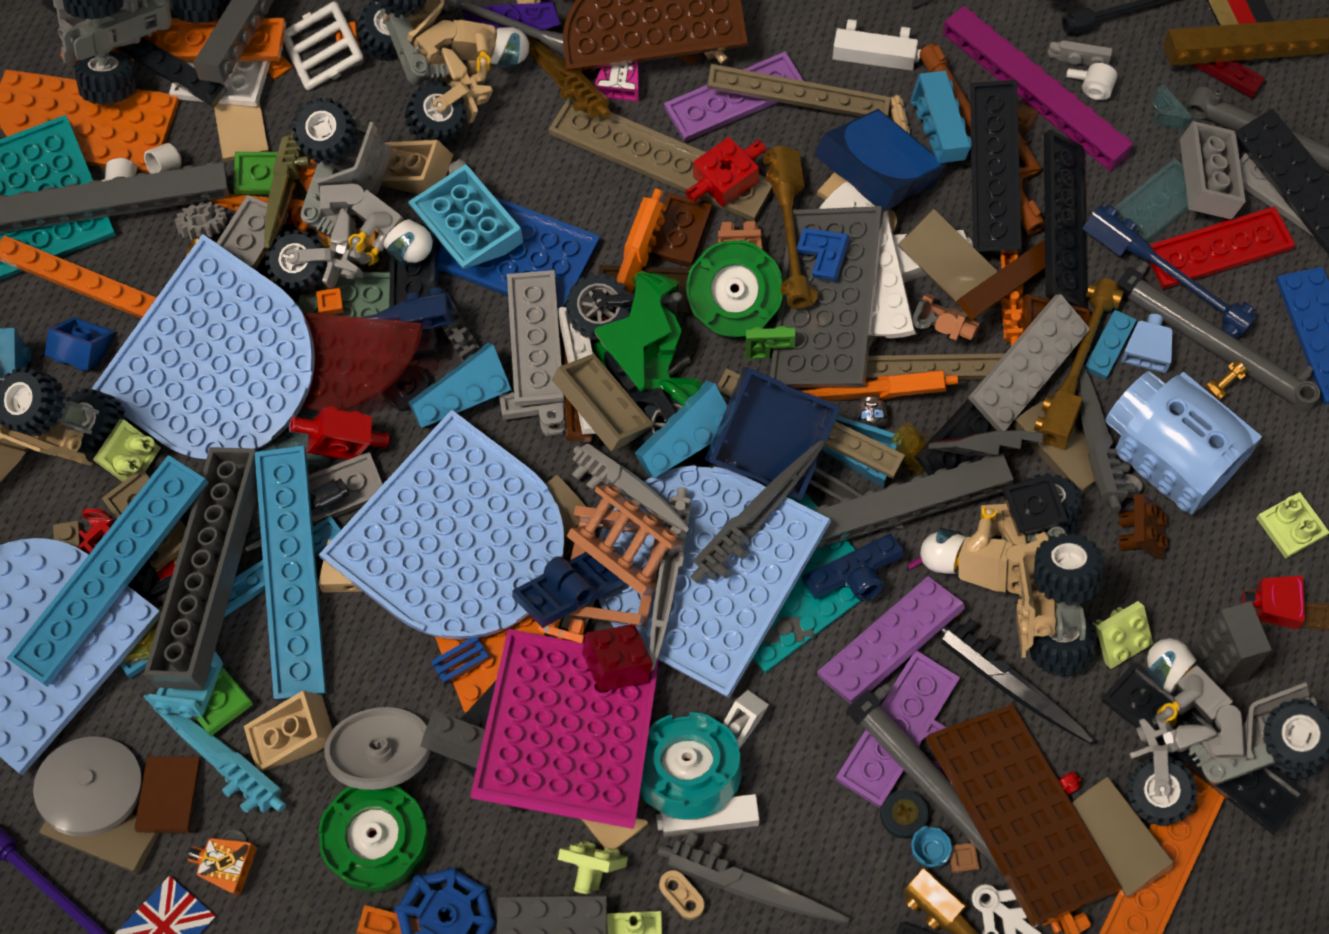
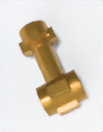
M1240 361L1232 362L1228 366L1230 368L1228 373L1218 382L1213 379L1204 389L1217 400L1224 397L1228 393L1225 388L1237 377L1242 379L1248 371Z

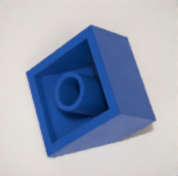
M72 317L48 329L45 356L54 358V361L74 365L78 370L87 371L100 363L116 331L77 317Z

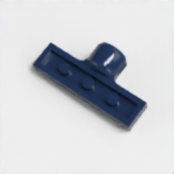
M890 533L803 575L802 581L814 599L841 586H847L857 599L868 601L875 598L883 587L882 580L875 571L903 557V549Z

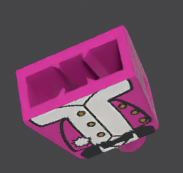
M638 62L601 67L595 86L609 99L638 102Z

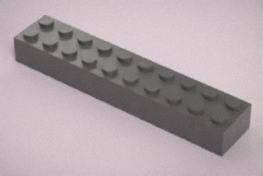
M210 447L202 472V477L209 483L194 500L143 674L157 688L204 690L258 496L255 452L258 451L256 448Z

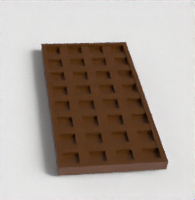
M1013 704L932 732L925 738L1033 928L1115 894L1122 889Z

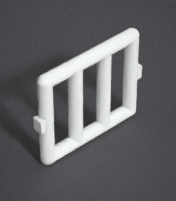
M331 2L313 14L310 12L302 16L303 20L285 30L283 43L304 88L308 91L330 78L335 80L341 76L340 73L363 59V54L337 2ZM333 13L336 19L334 23L294 45L291 39L292 36ZM341 29L344 36L343 39L302 62L299 56L301 52ZM349 46L353 55L310 79L307 70Z

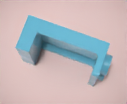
M215 651L204 690L159 688L157 694H149L147 700L153 709L160 714L175 713L186 718H191L192 716L203 717L222 669V660Z

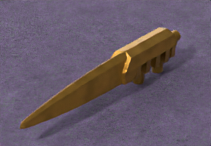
M526 35L529 40L530 56L557 82L556 85L561 89L560 96L562 99L576 100L573 103L574 110H582L584 113H588L589 117L602 115L604 118H608L611 115V111L608 109L609 99L580 71L567 70L566 63L532 36Z

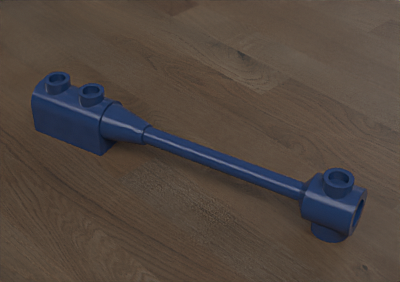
M1107 204L1106 207L1100 205L1083 226V230L1119 256H1125L1130 251L1142 259L1151 261L1222 312V322L1224 324L1221 328L1232 337L1237 339L1239 335L1243 336L1256 320L1257 316L1253 314L1256 309L1250 304L1243 302L1242 305L1239 303L1227 305L1156 254L1155 250L1142 238L1140 232L1136 230L1139 225L1129 218H1126L1125 221L1117 217L1119 211L1113 206Z
M432 288L429 290L428 296L421 297L419 293H409L406 295L405 301H400L399 304L380 311L378 314L312 327L310 331L312 337L380 323L401 324L407 333L454 324L453 306L448 292H444L442 288Z

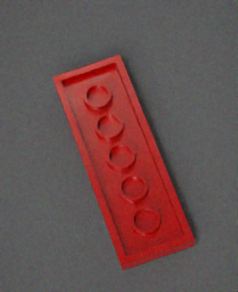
M1275 206L1149 244L1156 254L1192 280L1293 250L1295 247V243ZM1149 261L1162 290L1181 284Z

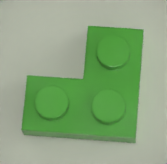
M779 326L773 329L755 327L751 330H746V360L770 359V348L795 347V328Z

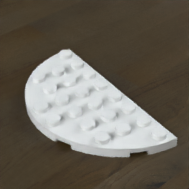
M846 181L824 201L819 209L869 207L874 205L861 195L853 185ZM885 211L883 215L871 335L898 338L914 335L916 332L888 211Z

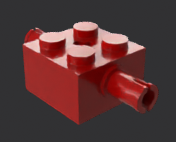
M728 137L693 161V177L698 182L685 190L687 198L690 199L692 197L690 201L694 203L700 197L709 193L722 208L758 183L759 167L753 160L767 151L764 143L757 139L743 150Z
M324 407L313 420L293 416L289 425L290 432L308 434L307 453L349 460L357 457L369 445L386 449L389 442L388 433L371 431L372 416L364 415L359 411H342L337 407Z

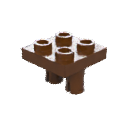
M1145 494L1134 495V510L1119 512L1118 515L1123 517L1118 519L1122 528L1134 526V534L1120 535L1118 539L1120 540L1118 542L1121 551L1142 548L1154 559L1165 558V549L1168 547L1165 535L1167 515L1165 511Z

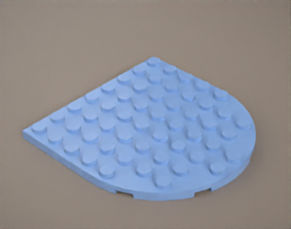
M202 234L92 389L114 396L115 399L122 403L121 407H124L126 411L123 414L125 417L162 444L183 455L206 460L210 447L256 448V450H259L277 438L290 425L291 418L297 416L306 400L312 383L315 362L312 333L303 312L284 290Z
M451 410L322 550L319 556L406 625L431 636L446 639L480 638L508 629L529 615L512 598V590L543 575L545 566L553 558L563 557L564 529L558 505L539 476Z
M679 467L667 470L656 478L651 477L644 481L667 503H669V498L671 499L673 495L676 496L678 487L688 489L686 498H690L692 502L688 522L689 529L684 545L683 564L681 568H678L671 610L658 660L730 698L830 525L831 520L785 497L759 527L760 530L755 536L747 538L750 543L748 545L744 543L741 545L748 551V556L745 559H740L737 555L733 554L730 557L733 562L731 564L727 562L724 564V566L731 570L728 578L725 579L716 573L717 578L713 581L705 575L697 584L690 578L698 568L693 560L731 518L738 516L766 487L745 476L720 467ZM639 506V509L643 511L645 514H651L650 512ZM602 528L599 539L605 541L611 529ZM622 531L614 544V550L618 554L624 555L637 533ZM650 534L647 535L632 560L633 565L639 570L644 569L651 556L655 537ZM625 583L623 586L598 598L602 609L638 614L642 595ZM656 591L653 595L647 627L635 625L649 655ZM611 622V624L613 625V627H620V626L630 625V624H623V623Z
M46 538L21 539L0 545V757L21 775L25 774L161 616V612L127 586L48 687L43 685L8 660L7 657L88 557L87 553L75 546Z

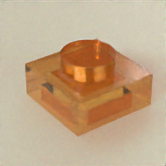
M1018 102V128L1028 132L1037 116L1038 110Z

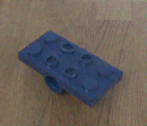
M585 552L568 562L561 556L553 558L545 566L543 575L512 590V598L544 628L623 586L625 582Z

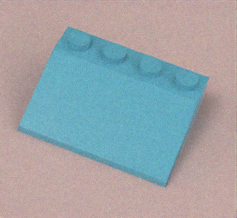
M466 164L408 201L412 209L462 269L504 256L523 243L522 231L519 225Z

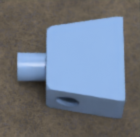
M1150 314L1147 322L1138 321L1121 362L1162 373L1167 372L1172 359V329L1162 326L1163 317L1161 315Z

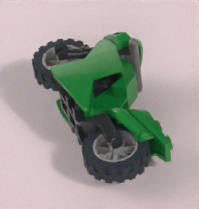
M639 271L632 276L635 293H629L625 290L624 284L618 283L617 279L613 276L609 278L606 277V274H599V276L590 274L585 279L583 277L580 278L578 283L571 287L570 293L567 296V318L569 323L571 322L572 328L575 331L578 330L581 336L585 338L589 336L592 340H600L599 343L593 346L598 359L654 424L651 429L640 436L642 443H645L655 433L654 427L662 428L668 422L667 420L673 414H676L685 405V402L691 396H694L703 385L696 378H670L668 374V369L675 355L681 335V328L678 323V303L682 299V295L677 292L680 282L663 274ZM589 295L593 303L582 302V300ZM581 307L591 308V310L584 315ZM592 315L596 316V321L590 320L589 318Z

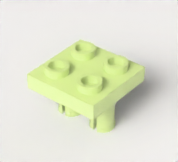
M119 419L93 461L124 482L139 469L143 468L146 471L161 447L155 444L151 437L145 436L124 419Z
M1300 492L1260 513L1256 518L1285 559L1325 538L1329 534L1328 529Z
M1139 601L1125 609L1118 607L1117 611L1114 609L1111 612L1110 618L1105 621L1099 619L1096 620V623L1093 622V625L1096 627V637L1099 639L1104 661L1111 669L1153 644L1145 608Z
M580 841L579 844L571 843L569 847L561 848L558 860L573 863L579 867L574 891L589 894L591 890L598 891L600 889L603 872L609 873L625 868L628 857L619 855L620 850L608 847L600 850L595 848L594 843Z
M661 911L607 914V934H662Z

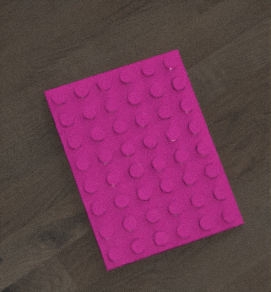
M508 629L470 798L634 829L659 660L657 659L655 668L650 672L648 683L599 692L582 654L584 643Z

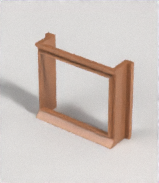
M575 506L574 516L579 521L578 527L587 525L596 508ZM607 510L597 527L612 529L621 512ZM656 517L659 521L658 524L664 528L663 520ZM629 519L622 531L637 533L640 526ZM654 538L651 555L660 542L656 538ZM574 543L571 559L586 551ZM660 564L657 565L656 569L651 575L653 577L652 580L655 583L657 581ZM654 594L642 596L638 614L583 606L568 615L647 627Z

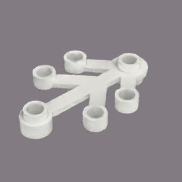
M983 884L973 891V905L976 909L982 911L984 923L982 934H987L988 932L999 934L995 929L993 911L1002 917L1004 934H1016L1015 928L1023 934L1042 933L1023 920L1027 917L1021 907L1008 909L1000 903L1016 899L1011 889L997 891L993 886ZM984 893L990 895V899L987 902L981 901V896Z

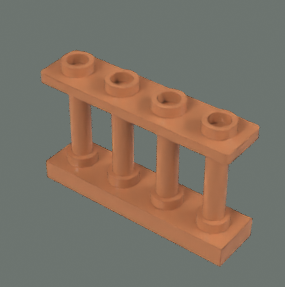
M610 484L596 486L594 491L603 498L587 525L571 528L567 537L640 595L654 594L657 583L652 580L653 577L651 575L668 548H681L683 542L677 538L678 535L674 531L659 525L656 517L641 511L635 501L620 495V490ZM610 504H612L621 511V514L605 541H602L595 536V530ZM631 519L640 526V529L625 554L620 555L614 550V544L628 520ZM651 534L660 542L644 569L639 570L633 565L632 560L647 535Z

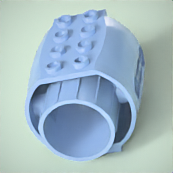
M1150 371L1144 373L1125 391L1106 417V423L1121 435L1115 448L1117 449L1118 456L1123 461L1128 462L1162 494L1174 501L1181 510L1187 511L1190 515H1193L1228 482L1241 465L1251 456L1262 438L1259 433L1185 372L1173 377L1167 383H1164Z

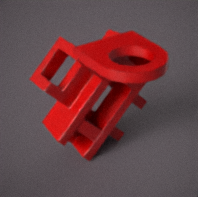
M85 509L82 511V516L87 519L92 527L86 533L82 530L78 532L85 540L77 548L88 555L99 543V541L97 543L94 541L99 536H104L114 524L112 521L113 517L101 509Z

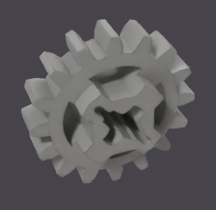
M200 202L198 206L191 204L190 207L182 209L183 213H177L178 218L175 219L178 233L182 234L183 238L190 236V240L200 238L202 234L208 237H212L214 233L219 234L220 229L225 228V223H228L224 207L220 208V204L213 206L212 202L207 204Z

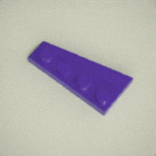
M554 1L480 6L539 30L561 24ZM462 10L465 21L493 25L495 30L496 28L506 27Z

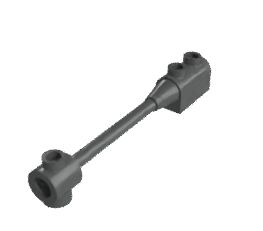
M444 0L440 15L445 16L448 12L455 13L462 9L503 26L517 28L524 34L540 39L541 42L557 51L559 55L563 56L562 60L565 62L562 33L536 29L464 0ZM601 67L586 69V71L590 73H595L596 70H600Z

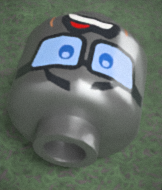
M879 397L861 398L860 402L855 405L856 421L879 429L884 427L888 422L885 402L880 401Z

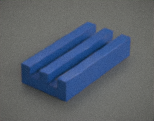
M475 637L435 658L431 663L443 684L446 685L489 660V656L478 638ZM473 646H476V647L472 648L471 650L465 652L464 654L458 656L457 658L451 660L450 662H448V663H446V664H444L443 666L440 667L441 664L447 662L448 660L454 658L455 656L461 654L462 652L468 650L469 648H471V647H473ZM480 653V656L476 657L475 659L469 661L468 663L462 665L461 667L455 669L447 675L444 674L445 671L451 669L456 665H459L460 663L464 662L466 659L472 657L473 655Z

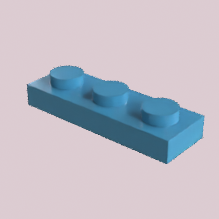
M1114 310L1085 365L1087 372L1102 379H1107L1137 319Z

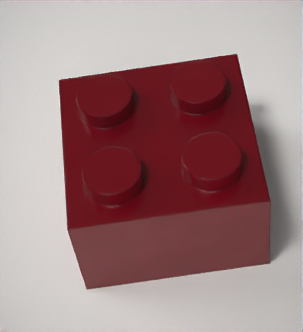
M625 625L586 633L582 654L599 692L648 683L653 661L635 625Z

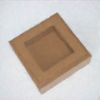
M972 843L952 845L950 855L952 874L979 870L976 847Z

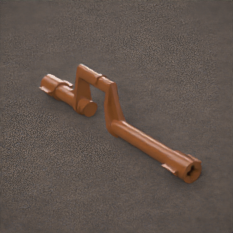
M929 44L919 52L920 58L929 72L946 71L948 79L953 83L954 97L959 102L960 116L965 120L966 134L971 139L970 103L948 69V63L939 45ZM1018 131L1019 158L1025 166L1019 168L1021 225L1027 235H1033L1045 227V221L1040 215L1041 212L1034 200L1029 201L1025 195L1022 182L1025 178L1039 174L1042 168L1027 146V141L1023 139Z

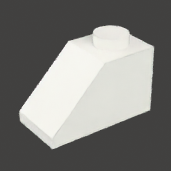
M749 690L734 702L723 722V725L728 727L736 737L739 749L758 725L769 704Z

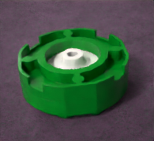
M744 240L722 241L707 248L691 267L686 285L687 302L694 318L713 334L725 338L746 337V330H751L755 327L763 328L778 311L783 297L780 292L782 275L775 260L756 244ZM736 286L738 292H731L730 287Z
M397 785L375 790L347 787L339 793L324 811L318 829L320 833V853L328 868L352 889L365 893L386 892L406 883L424 861L429 846V830L423 812L416 800Z

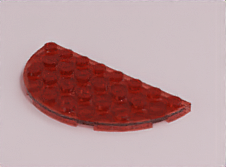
M303 312L312 333L315 362L312 383L302 409L322 411L324 407H337L340 410L363 404L378 396L398 379L410 363L418 347L423 325L412 322Z

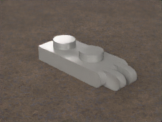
M1069 41L1052 42L1048 50L1049 57L1057 58L1059 61L1069 62L1073 65H1092L1094 63L1108 65L1112 53V48Z

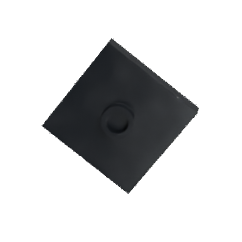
M1052 475L1002 487L1001 491L1018 536L1067 524L1068 519Z

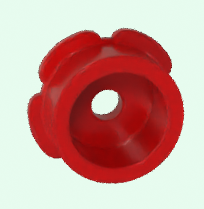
M1075 771L1058 779L1066 794L1077 790L1080 787L1078 782L1082 780Z

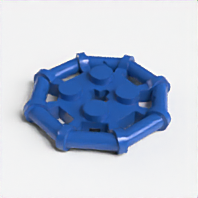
M455 867L427 875H416L413 877V882L403 899L394 909V913L397 914L401 934H413L409 916H417L420 930L414 934H467L472 924L480 926L476 934H489L490 930L495 927L496 921L491 913L486 893L487 887L456 871ZM447 881L446 887L442 890L431 891L428 886ZM454 882L469 890L470 893L466 896L454 889ZM421 891L425 895L422 903L418 908L411 906ZM476 899L481 916H474L471 909V902ZM446 910H449L452 920L445 923L441 922V917L438 913H444Z

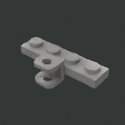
M514 392L499 395L503 420L539 415L541 430L545 436L564 433L565 400L558 403L515 406ZM549 425H558L555 429L548 427Z

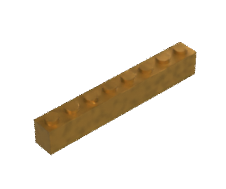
M1329 17L1169 29L1163 47L1170 66L1329 53Z

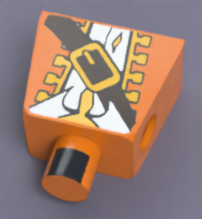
M210 838L205 849L192 846L188 854V861L199 864L198 876L240 896L257 847L248 842Z

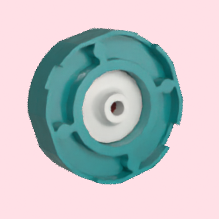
M689 712V716L673 719L672 715L656 721L649 728L640 787L642 798L647 804L667 817L674 819H699L721 810L737 792L741 781L740 752L737 739L732 731L712 717L696 712Z

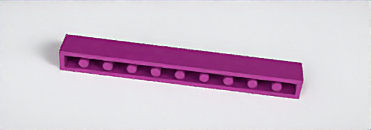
M963 6L945 21L944 36L999 81L1017 80V96L1068 138L1082 145L1083 150L1108 171L1111 172L1129 156L1133 143L1130 142L1128 137L1120 134L1108 121L1099 117L1091 107L1083 104L1075 94L1066 90L1058 80L1045 73L1042 67L1034 64L1023 52L1013 47L1006 38H1002L990 25L980 20L973 11H969Z

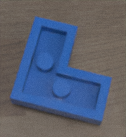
M803 228L797 250L801 254L817 256L812 271L814 278L837 281L850 237L844 233Z

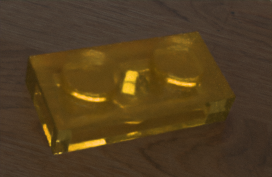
M905 422L892 437L891 441L896 445L898 452L905 455L903 460L911 472L919 474L923 468L914 457L925 446V443L913 424Z

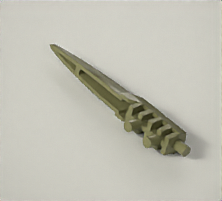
M295 132L282 138L273 167L274 177L268 197L265 218L264 246L266 248L271 247L280 229L292 191L295 190L296 183L294 179L300 177L299 171H301L302 166L311 165V160L307 156L304 157L305 154L293 138L292 134Z

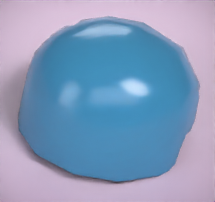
M923 826L914 833L911 850L913 857L918 863L925 867L937 868L944 865L950 859L952 845L950 838L941 828Z

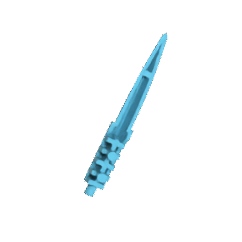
M144 695V698L147 700L149 695ZM175 713L160 714L192 748L212 764L222 776H225V781L228 785L222 791L227 797H230L236 791L241 790L243 792V797L247 800L240 806L244 812L248 813L257 806L260 807V811L263 813L271 807L278 812L284 810L286 804L280 799L281 789L241 754L236 753L215 735L210 736L201 725L190 718L182 717Z

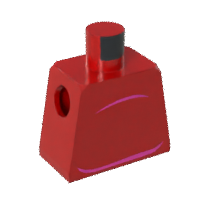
M1303 576L1264 578L1257 584L1256 592L1243 591L1242 604L1251 601L1253 607H1256L1259 621L1292 629H1299L1305 622Z

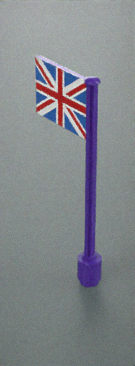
M0 827V861L8 860L89 934H107L15 852L16 841ZM169 876L115 934H202L216 916Z

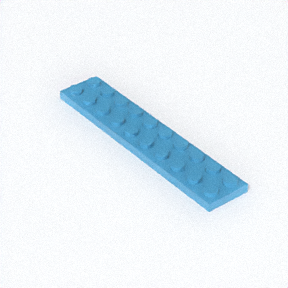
M303 445L255 452L274 700H286L301 691L319 695L327 694L306 447Z
M168 455L7 659L48 687L209 482Z

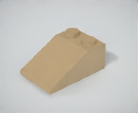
M438 140L384 143L388 144L393 151L381 183L382 186L421 194L446 177L453 154Z
M307 691L299 692L244 726L255 767L260 772L268 771L319 752L325 748L326 740L333 730L322 695Z

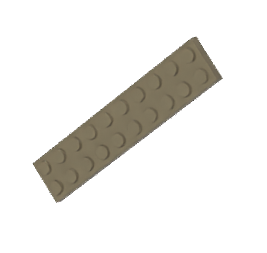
M569 98L549 128V135L682 192H685L686 189H689L698 182L693 177V161L706 153L612 112L608 118H604L602 115L589 117L588 113H584L582 110L575 111L573 103L576 100L572 101ZM759 175L757 184L723 208L709 193H706L699 199L750 221H755L773 190L772 183L767 182L766 177Z

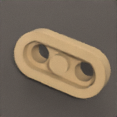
M668 871L663 874L659 886L662 895L687 920H694L700 917L704 911V900L696 889L678 871ZM670 882H676L678 884V888L676 890H670L668 888V884ZM688 902H693L696 908L689 911L685 906Z

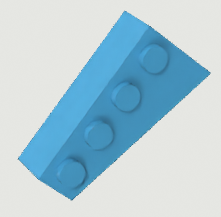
M946 71L920 73L910 102L912 107L917 106L918 111H916L918 120H923V131L925 135H930L929 144L938 163L965 160L968 151L971 150V139L966 135L965 120L960 116L959 102L954 97L952 81L948 79Z

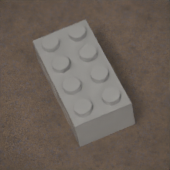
M1192 121L1180 138L1188 209L1232 219L1246 202L1235 131Z

